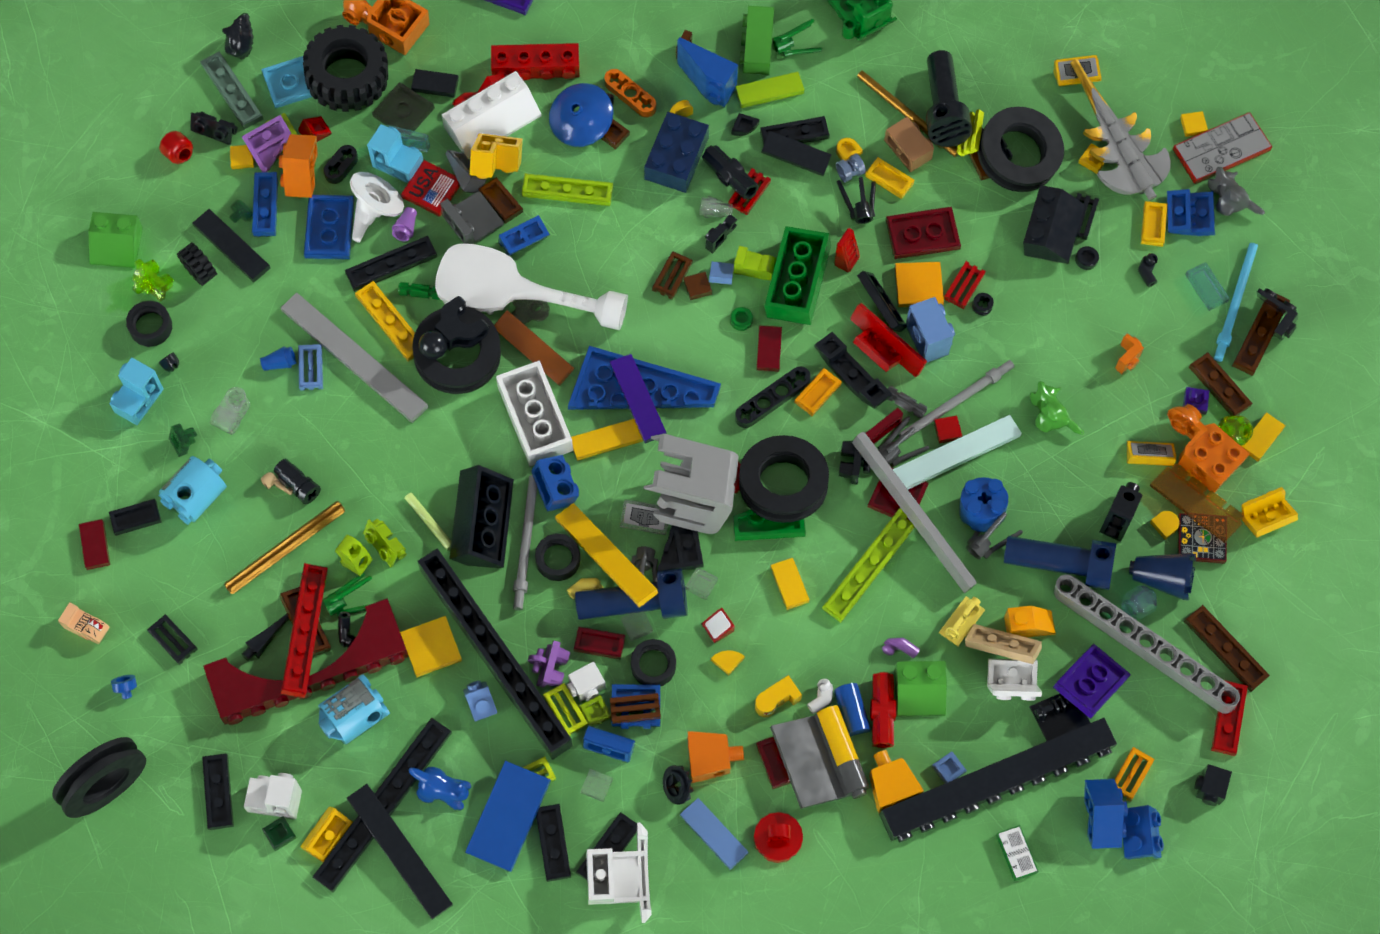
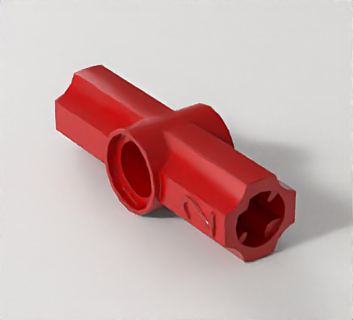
M879 672L872 676L870 720L872 721L873 747L889 748L894 746V722L896 720L894 674L888 672Z

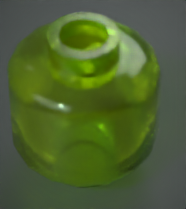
M1224 416L1218 424V427L1240 446L1245 445L1253 435V426L1244 416Z

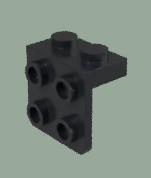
M1259 288L1257 297L1285 315L1275 329L1274 336L1280 340H1283L1285 336L1290 338L1297 328L1295 324L1298 319L1297 307L1286 300L1284 303L1277 300V294L1270 289L1265 288L1263 291Z

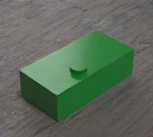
M785 226L764 305L767 318L811 325L831 249L830 233Z

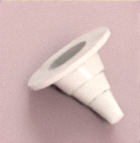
M357 172L351 177V190L357 197L352 239L360 243L368 226L376 218H379L381 215L390 217L400 215L404 209V203L398 191L390 183L369 172Z

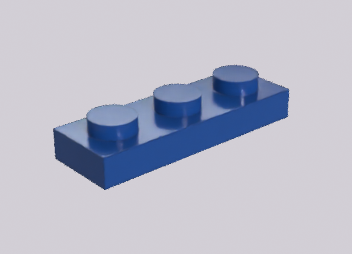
M277 172L254 173L253 236H276Z

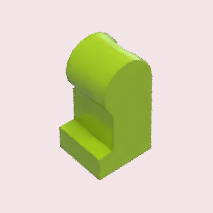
M739 246L733 273L762 280H771L777 258L771 255H761L760 253L748 251L747 247Z
M346 535L335 549V552L341 558V565L359 576L362 575L373 560L366 548L350 535ZM364 558L363 563L359 566L361 559Z

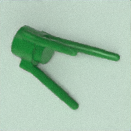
M814 19L804 22L785 34L772 38L777 54L783 53L787 57L794 54L821 52V47L791 50V47L794 46L792 36L809 28L814 23Z
M362 573L361 576L354 577L337 591L322 599L330 616L335 614L338 616L342 611L349 612L350 614L365 611V606L368 605L344 609L343 607L347 606L343 597L372 580V577L368 576L359 581L365 576Z

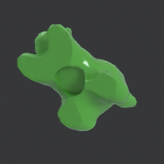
M1039 381L1037 392L1030 393L1031 403L1040 410L1035 420L1036 427L1040 431L1048 433L1051 430L1067 426L1074 433L1083 435L1085 433L1084 430L1069 418L1067 409L1057 398V393L1061 390V387L1054 388Z

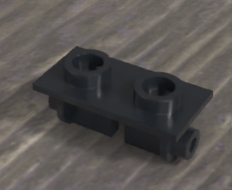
M203 111L200 113L191 112V131L231 145L232 134L235 135L238 130L235 123L222 119L217 122L216 117L208 115Z

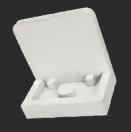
M988 658V689L999 700H1010L1011 696H1021L1022 700H1036V697L1042 696V691L1037 686L1038 661L1035 660L1034 664L1015 659Z

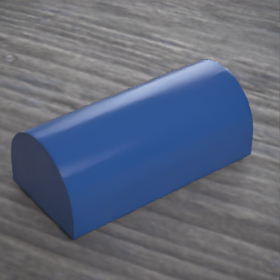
M849 683L837 687L834 693L849 735L855 736L870 732L871 729L858 684Z
M588 726L583 738L584 749L630 762L635 740Z

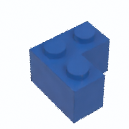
M1115 779L1085 780L1084 803L1089 814L1088 838L1092 849L1122 848V838H1126V824L1123 823L1124 816L1128 814L1127 802L1123 801L1122 789L1117 787Z

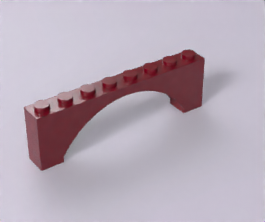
M388 598L365 606L366 615L358 635L350 647L334 663L317 673L309 675L305 698L310 697L313 694L312 692L320 689L323 691L332 689L339 682H351L366 672L369 674L378 672L385 665L400 664L405 660L404 658L409 657ZM226 657L203 665L224 725L238 724L247 716L262 715L266 712V709L274 706L276 708L289 704V701L296 698L305 699L281 694L283 680H271L250 675L231 665Z

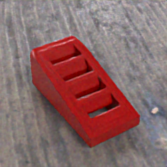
M847 228L837 243L834 261L835 266L849 273L860 258L854 231L851 228Z

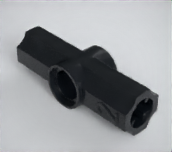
M710 145L705 149L702 155L703 161L715 171L718 179L726 187H732L744 200L751 199L756 195L759 189L758 184L745 173L743 166L737 159H731L717 145Z

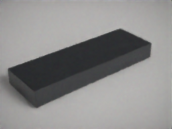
M825 116L760 127L763 145L766 142L769 131L801 143L829 139L830 136Z
M769 131L761 152L821 176H824L832 155L772 131Z
M866 271L860 272L857 277L890 328L899 332L906 329V323L875 275Z
M228 754L203 756L208 830L234 827Z
M560 804L539 807L536 817L546 881L571 878Z
M620 812L593 849L612 848V852H623L637 833V823ZM587 858L576 871L585 880H587Z

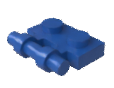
M612 684V698L658 693L660 705V685ZM654 701L615 705V707L654 703ZM655 709L640 711H643V714L651 713V711H655ZM621 712V716L629 715V712ZM660 719L612 724V727H621V729L643 727V729H651V727H660Z

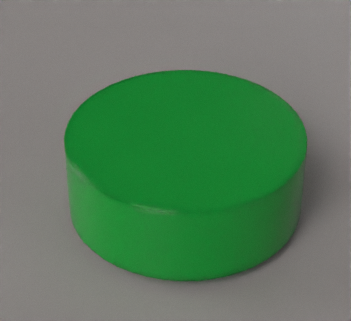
M738 307L732 311L730 323L734 329L745 331L753 323V314L748 308Z

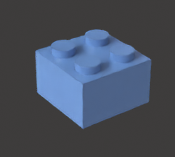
M936 297L910 305L906 320L907 330L918 353L927 362L949 355L952 340L955 336L952 324L947 323L945 318V309L941 303L938 304Z

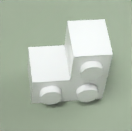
M278 773V776L270 775V777L259 775L258 778H250L244 808L250 813L296 819L302 789L296 779L287 773Z

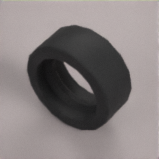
M151 300L142 301L134 305L128 312L126 327L133 340L139 345L147 347L157 346L170 336L172 320L167 309L159 302ZM149 313L159 314L163 319V323L156 332L151 334L138 332L136 323L142 316Z
M555 533L546 536L539 542L535 552V560L539 572L552 581L569 579L577 572L580 566L579 547L573 538L565 534ZM562 545L571 551L572 560L566 568L555 570L545 564L544 553L551 546Z
M650 639L643 641L632 652L631 670L633 676L642 685L664 686L675 674L676 656L674 650L662 640ZM656 650L666 656L668 665L663 674L652 677L642 672L639 662L645 652Z

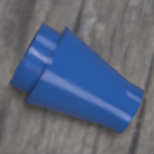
M283 346L271 354L260 358V362L264 371L292 368V365L296 364V357L292 347L286 348Z

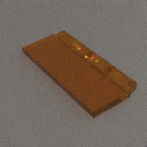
M1175 464L1172 469L1167 466L1150 484V487L1225 543L1242 525L1240 520L1244 514L1232 505H1229L1226 510L1223 509L1227 501L1212 490L1206 496L1204 493L1208 487L1194 476L1186 481L1190 473L1178 464Z

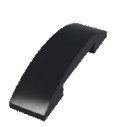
M833 332L815 344V348L831 370L867 405L875 409L892 396V393L878 378L874 380L847 352V346Z

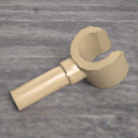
M266 473L261 478L262 484L267 489L275 485L287 494L292 495L293 490L287 489L278 481L273 473Z

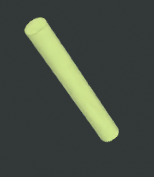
M413 493L407 494L405 500L445 549L449 551L451 549L449 537Z

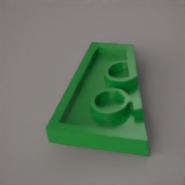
M752 510L733 516L735 541L805 537L806 535L804 519L787 523L774 522L760 517Z

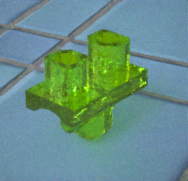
M141 259L135 261L136 270L132 278L134 282L133 291L137 294L145 292L148 295L151 293L159 302L164 300L166 291L173 287V278L169 274H164L161 277L157 276L156 274L159 273L160 268L153 259L145 263Z

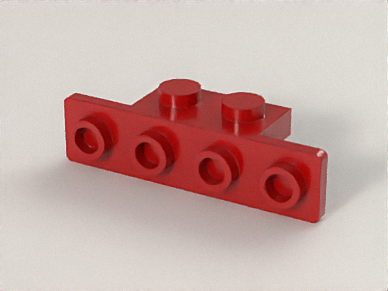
M862 303L858 304L850 320L863 332L856 336L853 343L885 372L900 364L914 377L919 376L927 361Z

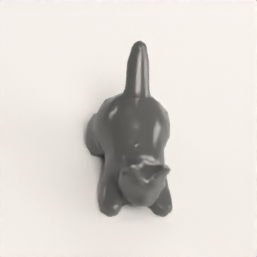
M1217 167L1215 179L1208 180L1209 189L1220 196L1216 204L1217 211L1225 216H1230L1234 212L1248 208L1256 214L1264 215L1265 211L1251 201L1246 190L1235 181V176L1238 172L1232 173L1224 171L1222 167Z

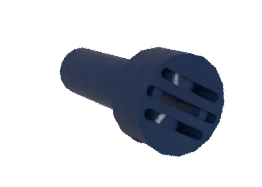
M1008 536L1004 563L1087 577L1086 586L1109 590L1116 543L1092 540L1091 549Z
M682 569L657 571V581L651 583L657 588L658 594L640 608L619 586L576 591L575 602L578 619L584 620L661 610L663 619L687 616V597Z

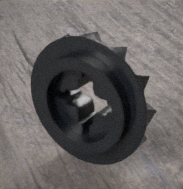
M683 765L669 766L663 775L664 792L667 798L677 805L684 804L690 800V793L694 791L691 787L693 780L689 779V771H685ZM680 781L681 786H675Z

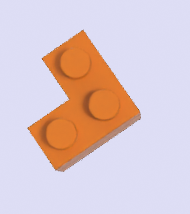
M290 134L287 143L283 144V155L279 156V168H283L280 184L281 187H284L285 196L312 198L315 189L314 165L318 156L317 136Z

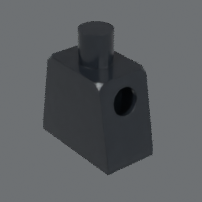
M1128 482L1126 486H1120L1099 531L1100 533L1117 541H1122L1143 496L1139 492L1140 487L1136 483Z

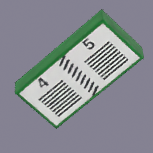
M1020 825L996 834L1014 881L1039 872Z

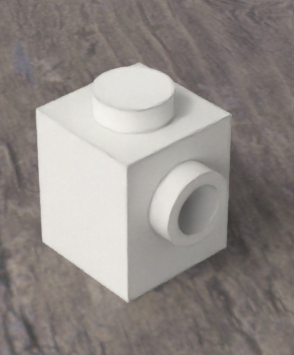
M595 662L568 675L569 683L566 684L572 697L577 696L580 702L585 699L589 701L597 697L599 692L606 689L605 680Z

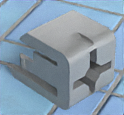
M668 434L651 436L652 440L659 441L658 451L664 452L665 456L682 460L680 466L661 461L660 466L664 471H655L653 484L644 486L643 489L661 493L657 501L659 512L654 510L653 515L662 523L705 534L719 532L732 512L738 454Z

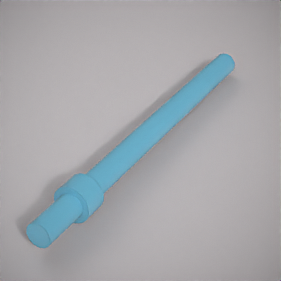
M1250 243L1223 330L1219 333L1216 341L1218 346L1214 360L1218 362L1223 361L1226 348L1230 346L1232 340L1231 332L1258 245L1255 243Z

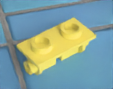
M966 596L939 631V634L956 646H959L973 625L976 624L985 612V609L979 605L981 601L976 597L970 599Z

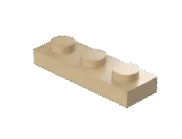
M974 624L965 638V646L1034 664L1042 649V641Z

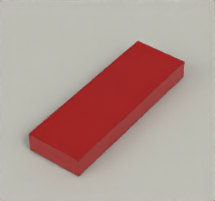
M1226 681L1238 690L1240 700L1231 713L1225 714L1217 711L1211 751L1236 756L1248 686ZM1221 696L1224 703H1233L1230 697Z

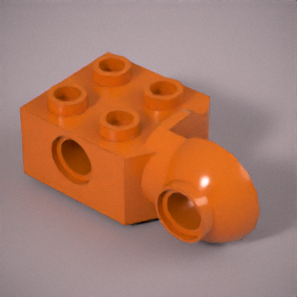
M366 0L343 1L344 11L342 15L349 23L356 26L359 23L366 24L369 35L371 33L374 34L379 41L403 55L408 53L430 24L428 10L411 0H377L373 6H370Z
M1186 404L1184 407L1176 406L1168 410L1167 415L1172 427L1178 433L1186 435L1191 439L1179 455L1178 464L1186 471L1189 470L1196 479L1202 481L1201 484L1214 494L1243 464L1250 453L1215 423L1204 425L1200 421L1202 419L1201 413L1193 405Z

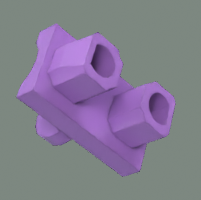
M554 640L552 644L547 645L546 651L538 648L536 655H529L528 662L533 664L532 672L539 673L536 686L542 688L546 685L557 687L562 684L564 673L553 669L555 663L566 665L570 652L560 647L561 642Z

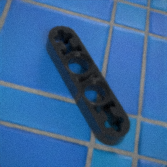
M802 366L792 369L739 406L735 413L737 425L742 428L753 426L803 391L810 383L811 376L809 370ZM798 374L800 377L804 375V381L797 380L794 383V387H792L791 384L796 380V375ZM779 386H784L788 389V393L780 396L775 390ZM760 399H767L770 402V406L763 409L758 406L757 402ZM750 412H752L750 414V420H747L746 418L741 419L742 413L747 415Z

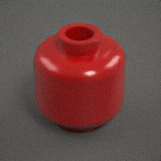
M171 131L160 141V152L172 163L181 164L188 161L192 156L193 144L181 132Z

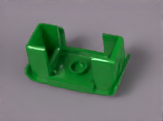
M827 0L843 21L842 36L845 39L855 37L857 40H861L897 20L896 17H891L893 7L891 0Z

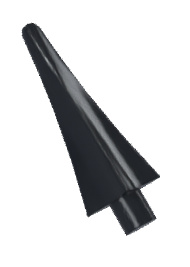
M286 613L270 627L245 642L248 647L242 653V656L247 661L254 655L258 659L275 635L289 620L288 614Z

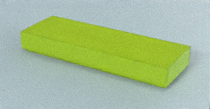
M793 72L735 86V91L740 107L746 108L804 94V87L799 72Z

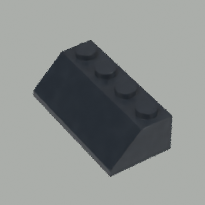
M480 465L460 470L449 559L467 566L504 568L514 479Z

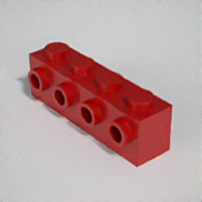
M579 43L491 45L492 75L504 74L506 77L516 71L522 80L542 78L544 80L552 78L572 79L580 77Z

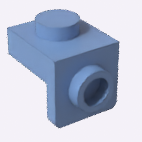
M475 681L468 684L466 689H463L474 721L498 713L486 682Z

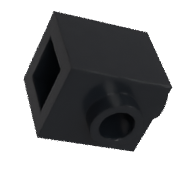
M1208 764L1203 769L1202 775L1197 776L1194 789H1198L1196 798L1202 799V802L1208 805H1220L1226 798L1232 771Z

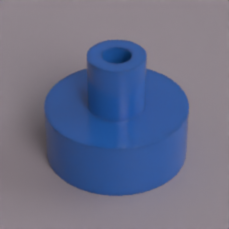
M124 675L113 679L111 685L114 693H121L122 699H128L132 697L131 690L137 687L135 675Z

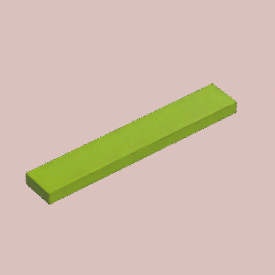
M901 508L895 513L822 607L824 611L840 623L915 528L912 522L906 519L907 516Z

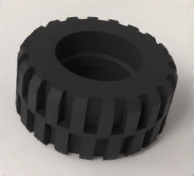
M337 25V28L334 29L331 27L324 29L323 34L319 32L314 36V41H309L307 50L304 51L303 55L305 83L307 89H310L311 96L314 99H318L319 104L325 107L329 105V109L337 111V108L342 109V112H349V109L358 111L362 110L364 105L369 107L373 104V99L378 100L382 96V92L387 87L388 60L385 47L382 42H378V38L371 33L369 35L368 30L364 28L359 30L353 25H349V27ZM340 59H354L366 66L360 74L351 78H338L326 71L333 62Z

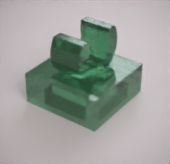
M180 423L171 426L169 440L179 457L188 453L189 446L196 442L194 437L197 436V433L193 427L184 430Z

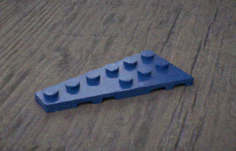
M589 346L568 403V410L629 409L610 366V361L621 358L623 355ZM634 359L655 408H710L715 406L721 383Z

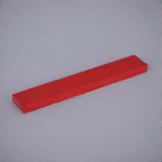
M304 563L281 694L302 698L306 696L327 567Z

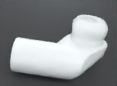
M821 679L818 682L817 698L807 704L812 714H815L832 702L833 685L828 679Z

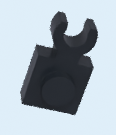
M730 214L723 224L720 223L716 228H711L706 234V249L712 254L727 239V235L737 227V224H735L737 219Z

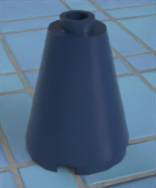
M1196 554L1136 556L1135 561L1131 560L1129 575H1133L1134 581L1182 600H1189L1188 593L1191 594L1195 572L1193 561H1196Z

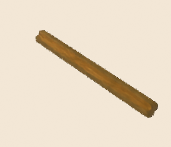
M339 501L334 502L226 581L224 584L226 589L231 594H234L342 515L345 512L343 505Z

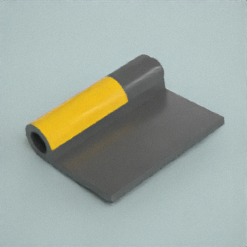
M838 705L824 708L814 716L770 727L800 809L849 796L857 799L867 794L866 790L870 787Z

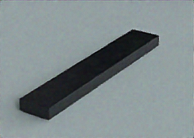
M365 784L348 796V802L432 920L453 906L369 785Z

